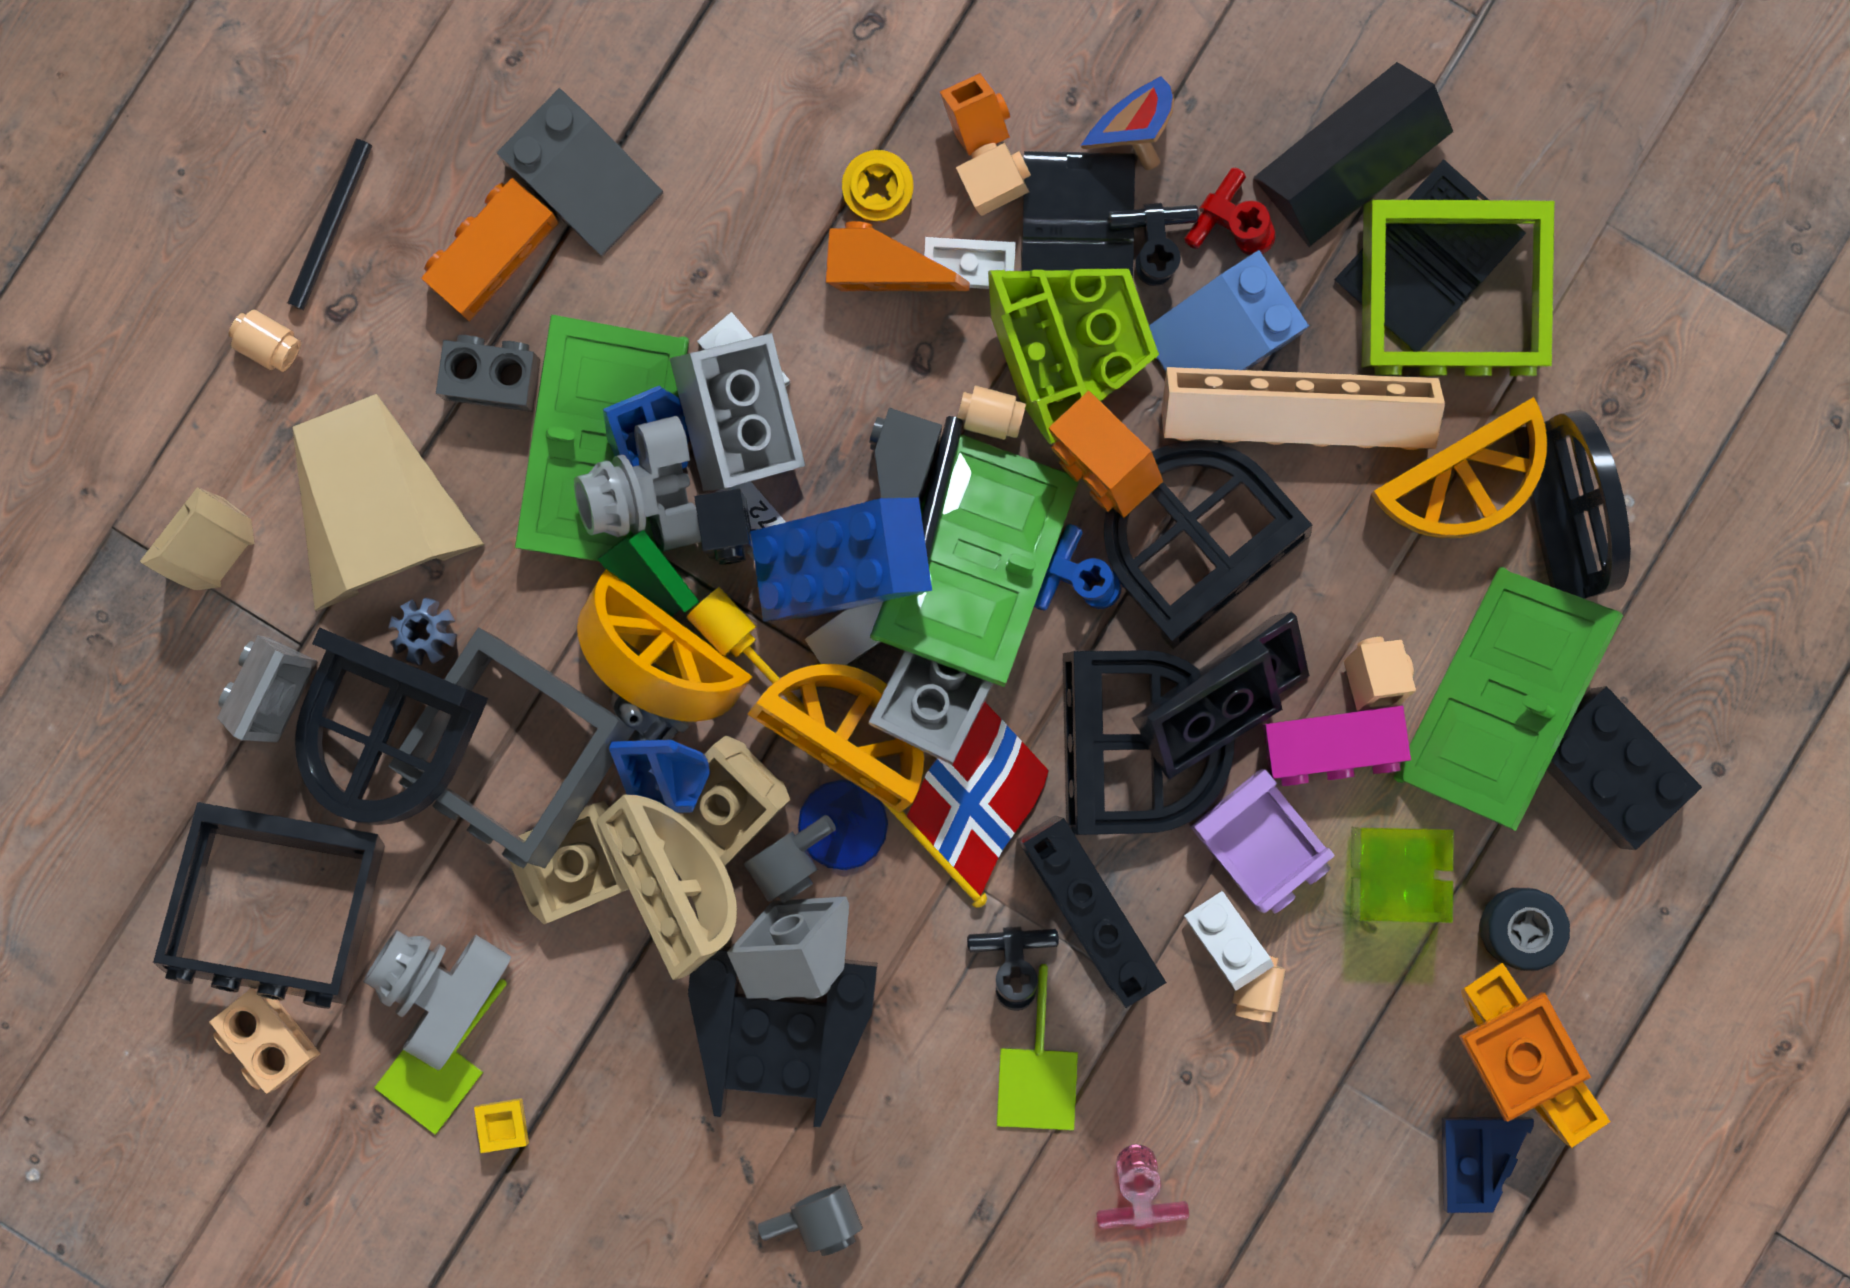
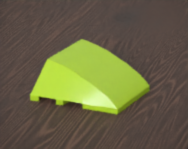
M1129 269L988 271L991 319L1020 401L1026 403L1025 410L1049 444L1055 441L1048 428L1088 390L1099 401H1102L1159 355Z

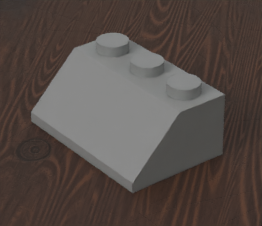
M772 333L669 358L703 491L724 489L805 466Z

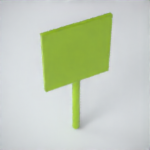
M1046 964L1039 966L1035 1050L1000 1049L997 1126L1074 1130L1078 1052L1044 1050L1048 966Z
M500 979L496 983L449 1059L439 1071L402 1050L374 1088L436 1135L483 1073V1071L460 1055L457 1049L507 985L506 980Z

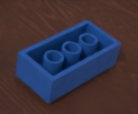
M919 497L879 498L750 531L763 621L803 619L932 591Z

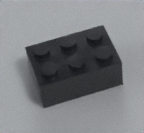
M1607 686L1592 688L1583 696L1547 768L1550 775L1620 849L1637 850L1702 788Z

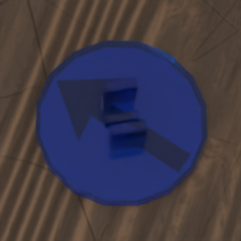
M837 780L821 785L809 794L800 809L799 832L825 815L831 818L836 827L834 832L806 850L812 859L827 868L848 870L863 866L878 854L886 840L888 819L883 803L851 781Z

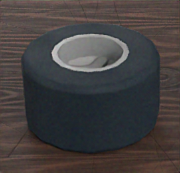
M1512 887L1498 893L1486 905L1480 919V936L1486 950L1498 962L1521 971H1538L1553 965L1564 954L1570 939V921L1564 907L1552 895L1538 889Z

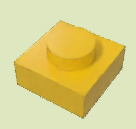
M522 1098L481 1104L474 1107L481 1153L524 1147L529 1144Z

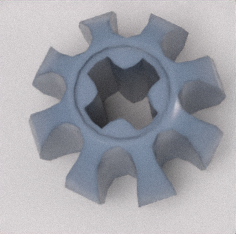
M426 597L423 599L419 610L413 599L401 605L400 607L404 612L403 619L399 620L392 616L388 627L390 630L399 631L398 637L390 641L396 654L408 648L406 662L419 666L422 665L426 653L432 664L445 658L446 656L441 651L442 644L447 643L453 647L457 634L446 632L447 626L455 622L450 610H444L437 615L439 601ZM419 623L427 625L426 630L431 634L429 639L419 638L420 633L416 630Z

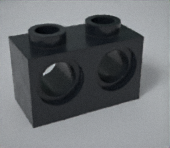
M741 489L694 496L703 552L710 559L719 561V565L746 561L745 553L753 552L750 533L752 530L747 499Z

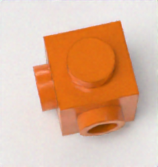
M981 73L940 91L955 137L969 156L984 145L990 143L997 144L1010 138L1004 121L1010 118L1006 102L1000 93L995 94Z

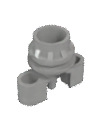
M677 416L635 426L634 435L640 465L632 467L625 455H618L613 458L612 463L608 460L598 462L588 474L574 478V492L578 511L583 525L590 535L605 532L621 537L627 535L629 529L633 534L645 530L646 517H649L654 540L661 552L701 542L696 507L692 502L688 503L686 487L690 485V479L686 473H683L681 464L682 462L690 461L688 444L683 425Z
M396 930L376 957L363 982L376 990L380 1002L390 1007L395 1001L399 1003L395 1013L401 1017L409 1011L414 1003L425 1009L408 1036L403 1050L439 1071L449 1059L500 979L511 956L478 935H474L449 972L439 966L446 947L438 944L431 951L428 949L431 944V940L424 936L408 937Z

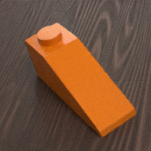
M850 221L845 223V228H829L826 283L840 291H969L970 282L965 278L873 229L870 223Z

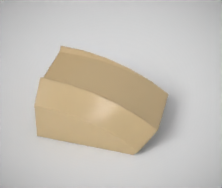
M197 487L140 562L166 578L193 590L221 587L220 581L245 548L248 545L254 544L252 521L223 497Z
M724 736L704 754L708 759L710 775L693 812L678 813L707 839L724 866L791 800L784 782L774 776L746 748L745 743L729 736Z
M605 801L594 803L583 809L546 868L527 863L525 868H521L509 861L529 911L544 925L629 890L596 821L609 808ZM531 831L521 834L519 837L526 841Z

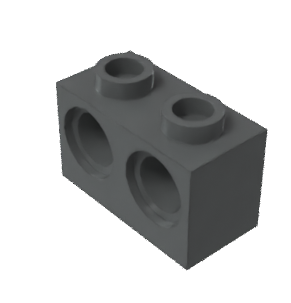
M458 335L457 341L443 340L436 394L445 401L533 412L540 358L534 352L529 351L528 344L502 341V347L484 345L485 339L470 335ZM468 358L475 359L477 362L475 374L468 379H458L457 367L459 363ZM512 364L520 365L522 367L520 380L513 385L502 384L501 374L503 370Z

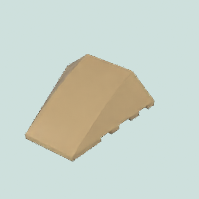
M372 395L292 427L315 611L359 595L357 590L359 588L437 558L445 561L485 545L465 519L454 500L440 484L429 465L415 449L413 443L379 395Z

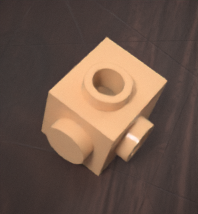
M1005 142L999 146L996 143H990L980 147L971 154L973 159L956 167L975 209L981 216L1029 192L1024 179L1031 176L1020 151L1011 154Z
M1372 637L1362 640L1357 644V648L1344 660L1357 712L1399 706L1416 691L1413 681V663L1410 656L1405 652L1402 640L1385 642L1383 637Z

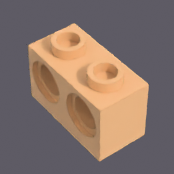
M250 988L209 1021V1023L216 1030L213 1036L218 1045L226 1053H234L244 1067L241 1071L248 1083L256 1090L262 1088L268 1094L286 1083L318 1057L320 1052L278 1000L258 996V989ZM243 1011L251 1013L256 1019V1030L252 1035L244 1033L239 1026V1017ZM271 1047L278 1048L284 1054L285 1065L281 1071L273 1069L267 1061V1053Z

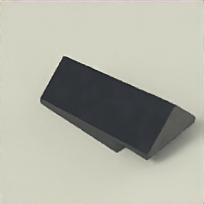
M1396 62L1265 167L1253 179L1308 247H1311L1410 169L1421 157L1451 135L1453 129L1435 84Z
M1291 611L1270 617L1132 718L1168 779H1171L1283 710L1279 695L1310 676L1297 616Z

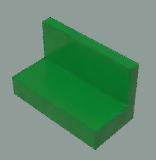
M645 530L636 534L631 532L598 558V561L605 569L609 570L671 617L681 609L687 612L699 602Z

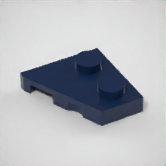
M1503 1117L1442 1118L1444 1211L1447 1213L1494 1212L1503 1193L1502 1186L1504 1181L1511 1176L1518 1161L1516 1156L1527 1133L1531 1134L1534 1127L1533 1118L1516 1117L1508 1122L1504 1121Z

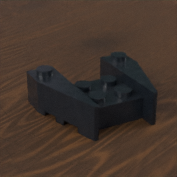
M723 946L695 971L690 973L688 997L714 1116L721 1117L725 1111L727 1089L814 1098L816 1099L813 1127H821L871 1017L878 963L845 959L844 970L832 983L828 991L827 1003L784 998L778 1000H769L768 998L747 999L745 994H738L739 979L727 954L731 947Z

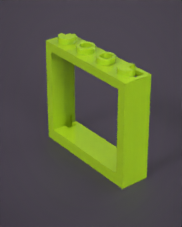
M1371 200L1364 204L1362 368H1375L1376 376H1402V368H1420L1419 376H1447V368H1464V376L1468 377L1492 376V368H1510L1509 376L1521 377L1537 376V368L1552 366L1555 201ZM1386 223L1533 224L1531 352H1384Z

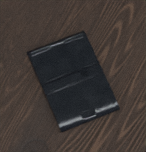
M1024 151V161L1031 176L1024 179L1029 192L1023 195L1022 271L1129 269L1133 278L1134 228L1111 230L1108 227V214L1113 211L1134 210L1135 154Z
M1443 159L1407 200H1479L1477 196L1482 200L1489 199ZM1386 223L1384 325L1414 352H1419L1478 285L1484 281L1524 237L1526 232L1517 224ZM1363 248L1334 279L1361 305Z

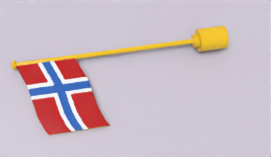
M720 587L711 592L687 615L686 618L723 656L731 652L737 658L744 653L772 684L780 679L750 647L756 641L751 634L756 629V625ZM793 692L783 695L793 706L806 714L804 704ZM984 702L953 764L951 765L939 758L934 761L927 771L907 815L903 811L899 813L884 802L883 804L972 898L974 902L971 905L980 908L987 902V896L985 892L983 893V890L1002 850L1036 804L1049 770L994 710Z

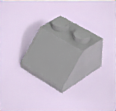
M847 897L788 900L785 903L777 900L772 901L727 952L747 999L768 998L769 1000H778L784 997L815 999L823 996L830 990L832 983L844 970L849 915Z

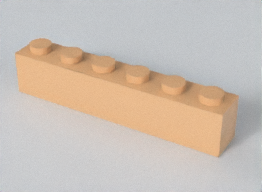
M1167 367L1161 414L1164 438H1175L1180 441L1202 439L1221 440L1226 443L1252 441L1266 442L1272 445L1302 443L1319 447L1353 445L1360 448L1378 446L1417 450L1419 448L1436 449L1445 401L1439 378Z

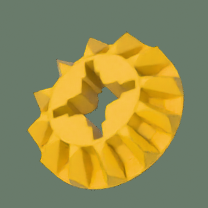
M871 150L855 157L845 169L842 178V194L850 211H853L865 221L872 220L884 223L888 219L901 215L911 201L913 177L909 167L899 156L885 150ZM865 173H868L871 178L874 177L877 181L884 178L887 179L893 175L886 184V192L890 200H887L885 197L882 198L878 193L864 199L870 189L868 177Z

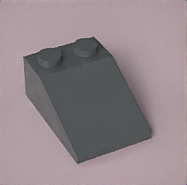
M560 88L497 152L503 164L601 257L664 193L628 154Z
M892 408L888 409L885 419L877 417L869 443H871L870 449L875 450L881 498L919 497L920 503L941 439V424Z

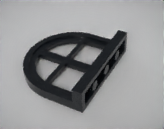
M1583 410L1561 413L1544 422L1547 435L1546 459L1541 477L1529 500L1550 587L1585 599L1617 591L1625 585L1629 574L1631 556L1629 522L1620 478L1601 430L1592 417ZM1521 427L1513 432L1519 457L1529 459L1527 427ZM1569 437L1583 490V495L1581 496L1579 495L1566 441ZM1586 453H1587L1588 458H1589V460H1590V463H1591V465H1592V468H1593V471H1594V474H1595V477H1596V480H1597V484H1598V487H1599V488H1597V489H1595V490H1594V485H1593V481H1592V477H1591V473H1590V469H1589V465H1588ZM1600 506H1603L1607 528V539L1599 510ZM1588 512L1591 528L1598 552V557L1602 569L1600 571H1598L1591 545V540L1584 516V513Z
M1178 442L1152 451L1161 475L1182 467L1202 466L1220 470L1229 474L1232 478L1191 512L1162 482L1151 494L1177 524L1134 559L1129 550L1127 540V525L1130 513L1125 518L1114 508L1105 513L1104 540L1111 568L1123 588L1159 628L1161 637L1172 649L1176 648L1308 539L1312 533V523L1256 462L1233 448L1214 442ZM1240 484H1243L1275 520L1229 557L1197 520ZM1184 531L1216 568L1170 605L1139 568Z
M319 627L312 644L325 649L326 652L302 704L295 733L296 759L302 779L310 793L323 807L347 820L367 825H387L411 818L430 806L448 787L462 761L489 698ZM346 671L390 689L369 736L326 718ZM407 696L452 715L431 763L386 744ZM324 727L365 745L345 791L335 782L325 763L322 746ZM382 753L425 771L413 785L395 796L381 800L362 799Z
M1147 650L1072 651L1063 653L1066 822L1074 835L1143 834L1172 830L1194 820L1218 797L1231 770L1235 739L1208 755L1202 774L1191 790L1179 800L1163 807V771L1151 752L1152 810L1105 811L1104 751L1150 749L1141 734H1103L1102 674H1149L1151 705L1161 697L1160 677L1179 684L1199 670L1190 662L1168 653Z

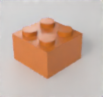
M1089 390L1048 428L1055 441L1051 448L1061 459L1059 462L1061 467L1076 482L1082 478L1091 489L1089 493L1092 498L1106 512L1114 508L1125 518L1163 482L1152 451Z

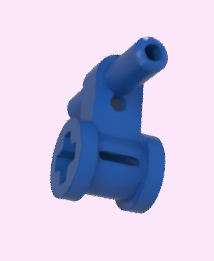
M1072 524L1066 525L1050 560L1034 605L1035 608L1041 611L1048 609L1060 581L1072 585L1085 602L1093 608H1109L1118 601L1122 586L1107 563L1096 558L1086 559L1079 564L1070 561L1083 534L1081 528ZM1102 579L1105 581L1102 587L1097 585L1092 589L1089 587L1092 581L1100 582Z

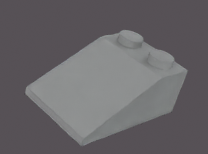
M257 635L255 642L249 641L240 655L238 664L242 668L235 682H229L219 698L218 706L222 709L217 719L234 737L240 740L279 742L318 661L271 638Z
M905 651L868 724L952 765L994 683Z

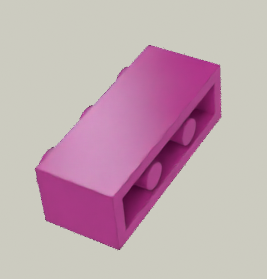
M1403 706L1263 724L1269 773L1273 779L1281 778L1282 786L1309 783L1308 774L1320 772L1327 773V780L1355 777L1354 768L1372 766L1373 774L1401 771L1400 762L1411 760Z

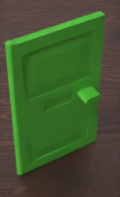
M551 314L515 541L516 549L599 562L598 558L631 533L629 529L628 534L621 537L605 532L590 535L586 531L578 511L574 492V478L588 474L598 462L608 460L612 463L615 457L606 436L604 408L657 386L663 387L680 398L669 358L687 354L689 339L687 337L681 336L678 338ZM646 517L645 532L656 545L650 519Z
M961 434L929 564L932 591L883 601L870 638L1005 687L1079 481L1076 482L1065 472ZM930 482L928 484V487L926 489V492L920 505L921 516L923 514Z
M1499 567L1409 745L1411 760L1401 762V771H1396L1393 778L1397 782L1410 784L1516 831L1623 615L1619 611L1512 573L1504 567Z

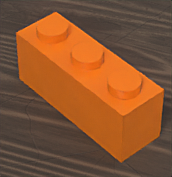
M513 177L506 184L499 183L490 191L485 199V204H487L485 208L475 218L470 216L465 219L454 234L456 237L455 241L445 251L441 249L434 253L424 267L426 273L421 279L469 322L559 224L554 214Z

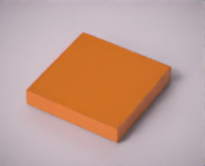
M1544 992L1459 1035L1504 1121L1507 1122L1591 1078Z

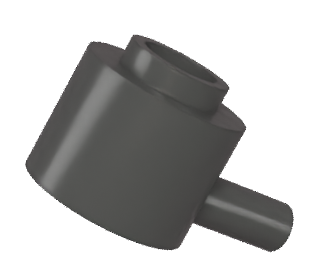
M825 815L796 835L792 831L743 864L768 902L779 897L781 902L785 903L813 884L809 875L818 869L806 850L834 832L836 827L831 818Z
M845 1184L835 1185L814 1193L792 1205L790 1212L758 1224L759 1234L764 1241L799 1229L807 1251L815 1252L820 1250L822 1256L833 1254L856 1242L854 1235L863 1229Z

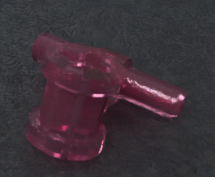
M1138 1144L1124 1148L1117 1156L1116 1168L1119 1175L1120 1192L1126 1200L1132 1202V1207L1098 1210L1096 1213L1098 1227L1106 1229L1135 1225V1230L1154 1228L1153 1223L1187 1220L1189 1218V1208L1186 1201L1151 1205V1201L1157 1197L1161 1189L1160 1175L1157 1171V1158L1150 1148Z

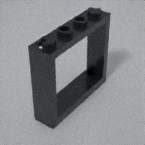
M197 802L153 963L166 973V979L178 983L193 984L194 978L210 980L212 981L211 987L227 992H239L240 986L258 989V996L272 1000L283 1001L286 994L304 997V1004L318 1008L329 1009L332 1002L346 1005L385 848L383 841L375 833ZM216 834L362 860L331 984L182 958Z
M1054 815L1017 839L1110 991L1125 1008L1167 983L1063 817ZM1045 841L1048 847L1037 853L1034 846Z

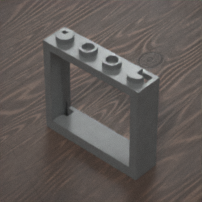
M478 627L444 680L472 691L491 660L494 659L598 729L526 841L448 787L436 799L433 807L450 819L456 821L458 816L468 821L470 825L467 831L481 841L491 844L495 840L504 846L505 849L502 855L517 866L525 868L527 863L546 868L612 766L614 760L609 750L611 742L628 741L635 728L627 726L624 720L500 638ZM427 705L399 750L427 761L443 736L452 715ZM393 758L388 767L402 776L399 784L406 789L413 785L425 772L396 758Z

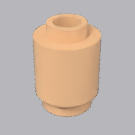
M255 309L247 314L240 313L229 329V336L232 338V349L269 370L276 368L281 372L286 371L294 362L301 347V341L294 337L292 330Z
M975 385L973 394L963 393L957 417L966 420L964 430L1005 440L1006 436L1017 438L1026 403L1015 401L1016 396Z
M1269 955L1274 966L1237 991H1234L1232 1003L1237 1004L1236 1016L1256 1021L1271 1022L1273 1012H1278L1286 970L1283 967L1277 966L1278 957Z

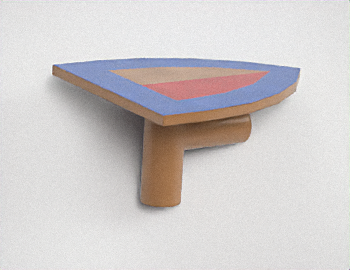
M1160 76L1129 94L1102 116L1080 145L1081 148L1090 149L1132 144L1145 170L1157 167L1160 164V159L1151 142L1158 140L1173 113L1175 99L1171 86Z

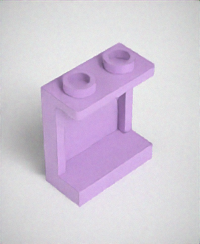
M1260 769L1193 823L1190 828L1256 909L1262 913H1266L1271 909L1275 914L1295 899L1296 896L1292 891L1306 880L1311 885L1323 877L1331 869L1327 862L1335 855L1330 848H1326L1281 794L1275 786L1277 783L1266 769Z

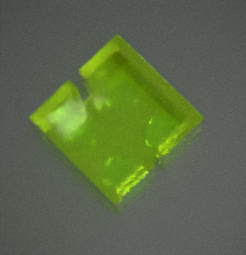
M1351 827V868L1360 869V877H1351L1350 918L1359 921L1453 923V881L1434 878V870L1453 871L1454 830L1442 828Z

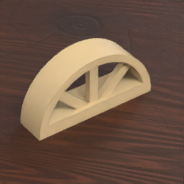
M623 795L596 821L672 980L680 979L695 971L729 941L737 919L734 889L720 857L707 839L689 821L671 808L652 799L637 795ZM674 870L678 873V875H679L680 878L682 879L681 881L678 880V878H677V876H676ZM688 896H691L692 899H693V902H694V905H695V908H696V911H697L698 919H697V917H696V915H695V913H694V911H693V909H692V907H691V904H690V902H689V900H688V898H687Z

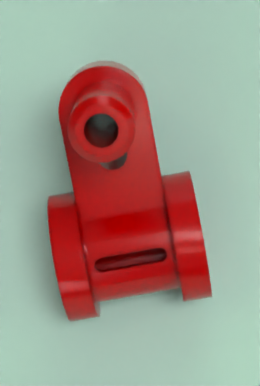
M1236 167L1231 168L1215 193L1207 195L1199 207L1201 214L1199 215L1198 222L1193 224L1184 238L1188 246L1193 249H1199L1217 223L1232 231L1238 248L1247 255H1252L1260 250L1261 254H1264L1271 249L1276 239V232L1267 208L1257 201H1245L1238 205L1230 202L1246 179V175L1242 170Z

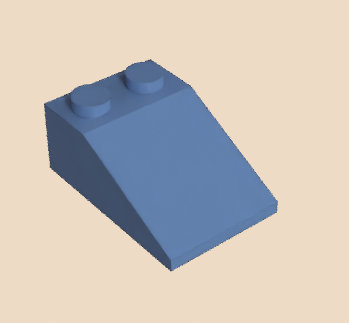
M1258 250L1199 289L1150 324L1149 327L1159 353L1156 359L1166 373L1167 367L1248 370L1301 336L1309 325L1260 250Z

